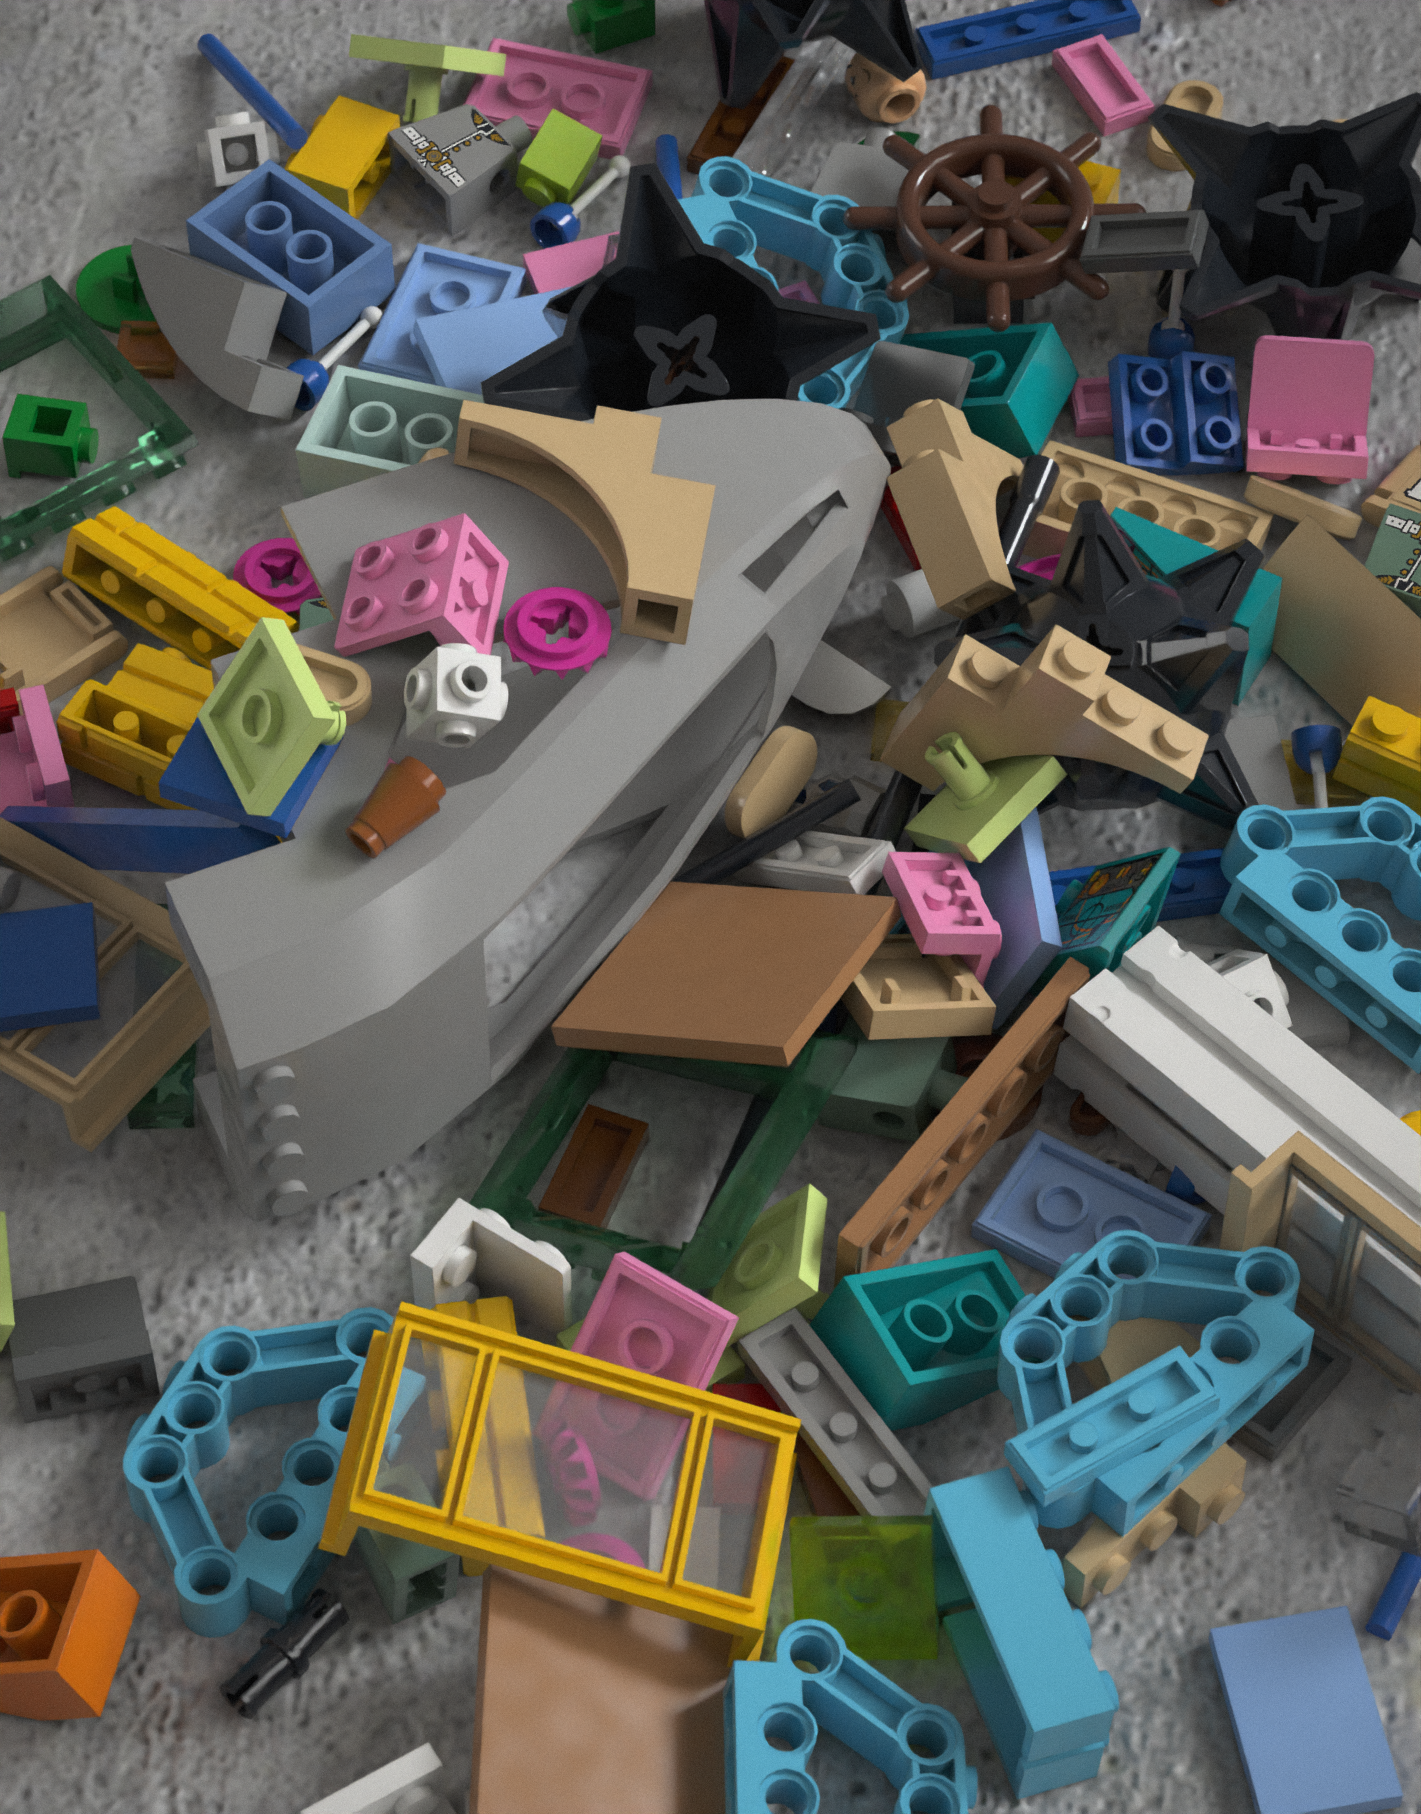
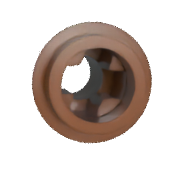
M406 756L399 764L389 763L353 818V822L345 829V833L361 852L375 859L383 850L388 849L440 811L438 802L446 795V789L440 779L425 764L414 757Z

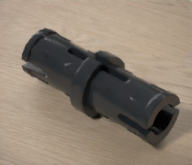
M318 1588L311 1595L312 1597L279 1630L270 1628L260 1638L261 1648L228 1681H225L219 1687L223 1698L232 1708L239 1700L242 1702L243 1705L238 1709V1713L241 1716L252 1719L258 1713V1710L290 1677L299 1679L309 1669L310 1662L308 1659L340 1627H343L350 1620L346 1609L338 1600L330 1607L327 1606L326 1602L331 1598L329 1592Z

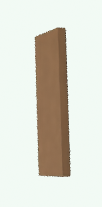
M1072 957L1065 962L838 1234L834 1289L843 1276L892 1268L1054 1072L1059 1045L1071 1035L1063 1029L1069 999L1089 982L1090 968Z

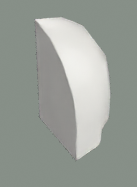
M820 640L791 695L806 705L828 714H859L882 702L893 688Z

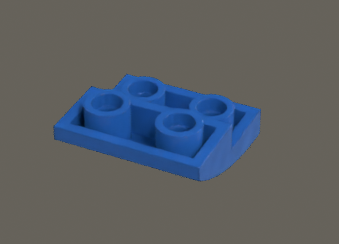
M1181 351L1169 360L1118 353L1108 362L1116 462L1156 475L1171 476L1237 472L1244 467L1234 357Z

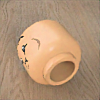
M857 52L849 61L844 75L847 89L859 110L873 122L892 124L907 120L919 108L927 88L922 70L918 71L907 81L902 82Z

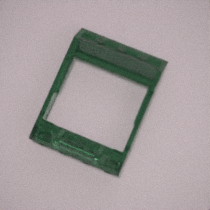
M51 275L0 300V373L67 338L150 431L138 437L139 447L4 519L0 516V556L3 562L34 547L35 543L31 535L50 525L54 534H57L86 519L87 517L82 508L101 498L105 507L135 493L137 489L133 480L151 471L157 480L188 464L183 454L200 445L195 434Z
M816 1029L788 1067L568 1047L469 1204L479 1210L481 1208H488L495 1211L507 1221L511 1229L533 1242L545 1241L551 1244L563 1254L571 1269H575L576 1264L592 1268L591 1278L602 1282L614 1255L626 1252L691 1290L716 1287L856 1054L859 1039ZM612 1061L775 1100L691 1241H682L681 1249L535 1209L531 1200L526 1199Z

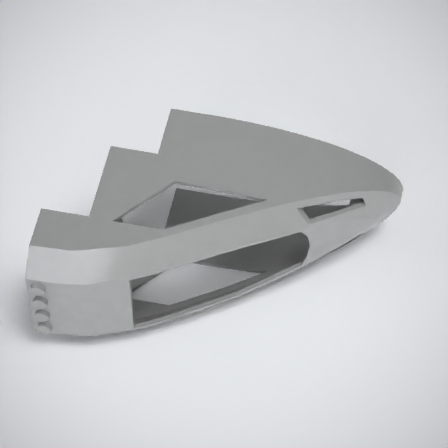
M785 399L716 400L634 411L635 413L662 417L653 474L716 485L686 645L620 633L621 626L611 632L607 656L595 659L589 673L579 669H572L561 680L556 671L543 670L534 676L528 665L501 676V682H505L508 688V704L505 715L497 725L470 748L446 747L438 743L406 738L404 687L407 674L437 646H441L430 631L347 657H343L334 648L355 551L370 542L383 540L420 528L428 523H435L465 513L509 561L493 644L503 641L504 620L511 606L524 595L538 589L549 587L571 588L593 597L605 610L620 607L616 584L608 565L597 547L582 529L547 500L504 478L481 470L454 464L455 452L281 506V515L334 619L292 633L291 635L297 644L355 662L363 667L371 680L372 705L363 719L355 724L346 726L343 740L286 839L280 837L282 843L164 882L170 924L209 1010L217 1071L193 1078L198 1117L239 1209L255 1222H260L274 1216L295 1214L310 1203L330 1196L404 1160L510 1072L562 1014L678 872L761 748L782 713L846 592L881 508L888 487L886 479L890 476L891 465L867 425L852 413L821 403ZM594 419L585 420V421H581V422H586V423H592V424H593V423H594ZM239 651L210 660L214 688ZM406 756L414 757L425 764L440 779L446 789V795L438 802L440 811L391 847L383 850L375 859L370 858L349 840L345 829L353 822V818L383 774L389 758L399 764ZM659 816L606 886L508 1000L487 1008L484 939L536 888L567 852L608 838Z

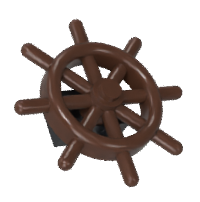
M989 104L984 106L979 114L980 134L952 140L927 154L898 135H890L885 138L882 145L884 153L908 170L899 187L896 206L850 207L843 215L845 226L851 230H895L899 250L910 267L887 284L885 293L890 301L894 303L903 302L926 283H929L953 295L954 324H987L992 331L1000 333L1007 330L1010 323H1023L1024 299H1035L1036 295L1047 292L1064 281H1067L1093 300L1106 298L1110 290L1107 280L1097 273L1085 274L1080 262L1090 218L1093 215L1146 213V210L1138 203L1094 204L1090 186L1078 167L1099 152L1101 139L1097 134L1087 132L1059 152L1042 142L1030 138L1003 134L1002 112L998 106ZM981 175L982 184L973 188L962 179ZM1005 175L1020 177L1024 180L1013 187L1005 182ZM1047 191L1053 194L1061 203L1031 204ZM937 192H940L952 201V205L926 206L928 201ZM1033 228L1066 229L1052 243ZM926 229H951V236L939 244L928 234Z

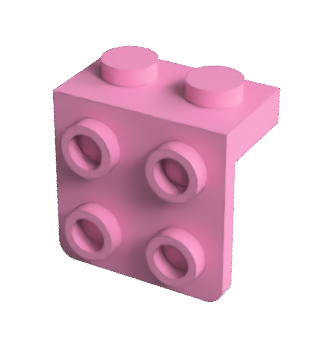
M1263 335L1256 340L1254 344L1245 439L1246 471L1257 472L1258 476L1270 480H1287L1292 477V474L1316 476L1319 481L1329 484H1346L1351 482L1352 478L1366 479L1369 459L1366 432L1374 366V349L1371 344L1365 341Z

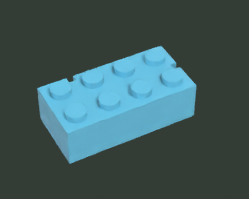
M1004 1467L929 1488L915 1561L937 1612L971 1602L975 1604L976 1608L944 1617L942 1624L1016 1799L1019 1800L1097 1777L1104 1748L1109 1745V1730L1114 1713L1119 1710V1699L1111 1675L1107 1670L1099 1671L1090 1652L1092 1647L1091 1633L1084 1614L1080 1609L1072 1610L1063 1591L1065 1578L1059 1557L1053 1549L1045 1550L1038 1535V1515L1034 1501L1027 1490L1019 1491L1009 1467Z

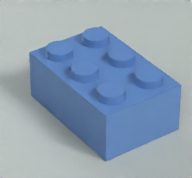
M270 159L186 220L191 255L287 292L276 329L311 355H315L358 322L362 311L366 307L379 306L392 296L395 291L392 244Z

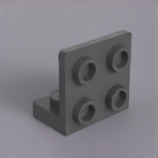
M880 340L875 344L854 409L840 407V410L852 413L866 424L890 465L902 467L886 427L904 418L903 414L910 406L924 400L940 399L960 410L975 364L965 357Z
M133 1276L13 1300L15 1327L9 1336V1343L25 1424L160 1395L149 1333L146 1329L137 1282Z

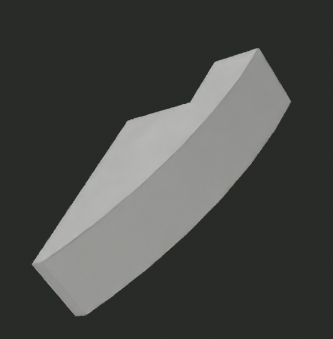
M134 238L131 252L145 298L161 331L180 359L198 379L222 398L246 411L290 421L304 376L267 361L287 292L179 249Z

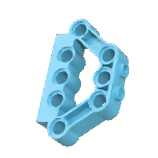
M728 156L714 157L702 165L692 196L678 199L705 244L725 249L760 275L770 280L777 290V281L772 274L764 268L758 267L753 255L756 246L805 262L810 268L820 272L824 281L821 291L823 305L876 314L880 340L900 343L909 319L908 301L906 299L903 302L894 303L886 296V286L894 277L886 262L885 247L880 236L873 234L872 230H851L845 226L843 222L844 212L850 207H859L858 204L847 197L840 195L821 196L752 172L746 164ZM877 342L801 386L797 401L821 403L840 409V407L846 408L848 402L862 385Z
M1384 796L1372 797L1360 806L1282 811L1277 807L1262 804L1253 805L1245 809L1237 819L1221 855L1220 867L1223 875L1232 886L1219 914L1416 1073L1420 1074L1421 951L1411 948L1404 949L1391 939L1388 925L1379 915L1366 909H1354L1342 900L1338 886L1333 880L1360 878L1365 881L1379 882L1391 892L1394 905L1402 914L1411 919L1421 921V817L1400 801Z
M1127 1229L1114 1231L1103 1237L1084 1255L1080 1252L1071 1255L1058 1269L1053 1283L1038 1296L1031 1293L1017 1303L1007 1319V1325L1001 1333L997 1382L1000 1391L1012 1402L1018 1435L1073 1405L1065 1369L1072 1362L1091 1361L1101 1355L1107 1346L1109 1329L1119 1320L1128 1321L1143 1317L1207 1325L1202 1332L1200 1348L1190 1359L1220 1396L1217 1411L1044 1508L1023 1481L1022 1490H1027L1034 1501L1038 1515V1524L1055 1529L1071 1527L1092 1511L1121 1537H1124L1308 1366L1314 1329L1294 1314L1300 1272L1297 1263L1289 1254L1278 1248L1267 1246L1254 1247L1245 1252L1157 1242L1139 1231ZM1128 1274L1137 1279H1121L1115 1275ZM1252 1291H1267L1273 1294V1296H1260ZM1081 1315L1091 1320L1075 1321L1069 1318V1316ZM1025 1357H1036L1045 1362L1032 1364L1027 1363L1021 1359ZM1230 1357L1241 1363H1224L1217 1358Z
M372 1307L357 1308L346 1313L338 1320L250 1331L235 1325L219 1327L209 1332L199 1342L186 1362L180 1360L173 1366L164 1383L163 1396L151 1414L143 1413L132 1426L127 1438V1450L123 1457V1472L129 1502L135 1515L144 1522L150 1523L174 1575L181 1617L186 1627L195 1634L208 1638L224 1637L236 1631L245 1622L252 1610L284 1625L303 1606L336 1555L335 1553L318 1549L347 1435V1432L339 1431L338 1429L350 1423L366 1357L356 1355L368 1351L374 1329L388 1333L394 1318L384 1310ZM404 1367L382 1450L390 1469L428 1413L425 1377ZM229 1369L244 1370L234 1376L221 1375ZM321 1399L317 1408L318 1428L311 1438H304L294 1443L286 1451L282 1460L283 1480L277 1490L258 1497L250 1505L246 1514L247 1535L234 1553L224 1548L193 1481L201 1468H208L218 1463L226 1455L230 1446L229 1426L236 1416L244 1415L257 1407ZM195 1421L208 1422L207 1425L198 1429L185 1428L186 1425ZM159 1474L172 1475L169 1480L153 1483L148 1481ZM314 1477L328 1479L325 1483L317 1486L302 1484L304 1481ZM277 1531L293 1533L284 1540L274 1541L267 1539L270 1534ZM209 1585L226 1587L222 1592L215 1595L206 1596L198 1593Z
M814 1619L797 1620L788 1625L779 1636L770 1662L734 1660L723 1690L725 1814H773L767 1805L775 1803L787 1806L794 1814H816L820 1802L818 1786L812 1777L805 1772L817 1739L818 1728L816 1723L886 1773V1777L893 1787L899 1790V1797L891 1814H911V1811L917 1810L929 1814H968V1809L974 1808L977 1798V1770L974 1765H966L964 1735L961 1724L955 1716L941 1706L929 1703L922 1704L846 1648L844 1639L838 1631L829 1624ZM801 1660L809 1662L820 1673L810 1674L802 1672L795 1667L792 1661ZM777 1737L784 1739L791 1744L794 1751L784 1752L776 1750L769 1745L766 1738ZM917 1744L931 1750L936 1758L926 1759L919 1757L911 1751L908 1745Z

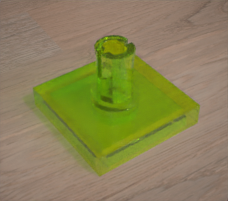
M933 1515L792 1517L789 1525L794 1622L797 1620L814 1619L829 1624L844 1639L846 1648L862 1660H938L940 1639Z

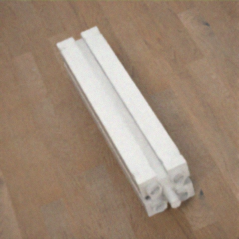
M1159 925L1123 954L1121 966L1111 973L1105 968L1070 997L1063 1029L1071 1035L1059 1045L1053 1074L1072 1090L1079 1089L1084 1094L1085 1101L1171 1172H1173L1175 1165H1177L1195 1186L1194 1191L1223 1215L1225 1214L1231 1172L1240 1164L1252 1172L1299 1130L1421 1227V1136L1191 951L1185 952L1181 950L1178 946V941ZM1300 1179L1287 1254L1297 1263L1300 1276L1329 1299L1346 1214ZM1368 1233L1351 1317L1421 1373V1274Z

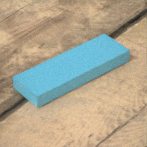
M1179 1345L1006 1441L1004 1456L1044 1508L1217 1411L1220 1396Z

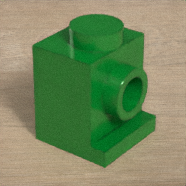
M572 0V3L567 4V16L573 32L577 36H584L595 55L656 35L655 0Z
M17 394L2 436L9 477L21 478L23 471L77 479L82 463L93 464L98 451L99 434L96 428H90L87 403Z

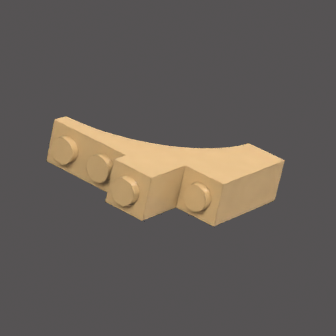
M940 399L924 400L910 406L904 412V418L886 427L902 465V469L888 476L886 480L937 607L964 620L1016 592L1000 542L996 519V498L1014 489L1023 465L1020 459L972 434L962 411Z
M463 400L458 422L454 464L496 475L528 489L566 514L583 530L597 547L608 565L616 584L621 609L620 633L686 645L716 485L653 474L662 417L597 406L594 423L592 424Z
M1056 624L1021 666L965 634L899 714L880 761L928 789L935 791L945 781L936 769L926 761L925 753L929 746H932L940 754L942 750L934 741L949 732H957L980 764L991 760L1025 755H1060L1084 758L1133 771L1181 794L1194 779L1209 735L1107 676L1105 672L1111 656Z
M1081 1315L1069 1316V1318L1075 1321L1091 1320ZM1143 1317L1128 1321L1119 1320L1109 1329L1107 1346L1101 1355L1091 1361L1076 1363L1084 1371L1097 1392L1179 1345L1188 1357L1191 1358L1199 1350L1200 1342L1174 1321ZM1224 1443L1124 1537H1121L1097 1516L1082 1539L1064 1557L1065 1587L1063 1591L1065 1595L1081 1608L1099 1591L1103 1595L1111 1593L1128 1574L1131 1561L1146 1547L1150 1551L1158 1549L1170 1537L1177 1524L1196 1538L1213 1521L1218 1525L1225 1523L1237 1511L1244 1500L1245 1492L1242 1491L1247 1461Z

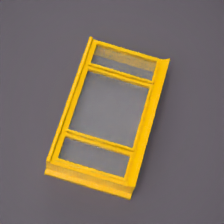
M401 1301L388 1333L374 1329L371 1336L318 1549L346 1556L357 1528L361 1526L733 1634L727 1667L731 1668L734 1660L759 1661L797 1453H794L797 1432L800 1429L801 1419Z

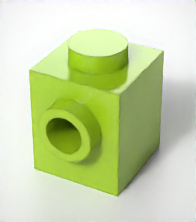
M552 108L519 163L515 186L522 189L523 194L539 206L545 207L552 202H562L570 205L598 158L603 135Z

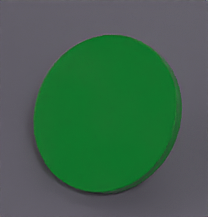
M132 244L115 247L97 255L83 268L76 284L77 302L83 315L95 326L108 332L123 335L145 334L160 329L145 298L131 252Z

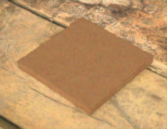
M670 881L641 919L632 927L553 1023L551 1029L556 1045L571 1048L788 1067L901 918L897 897Z
M490 1564L483 1572L469 1814H725L723 1690L731 1670L730 1667H727L733 1634Z

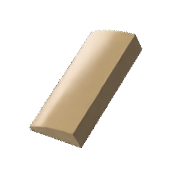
M1049 440L1041 455L1054 460L1060 468V474L1043 513L1035 522L1022 554L1036 559L1061 554L1078 505L1082 501L1100 500L1109 516L1118 507L1218 551L1244 539L1251 541L1261 551L1271 527L1274 513Z
M1307 514L1263 568L1265 571L1282 577L1272 650L1352 726L1369 696L1389 705L1397 706L1405 712L1421 718V619Z

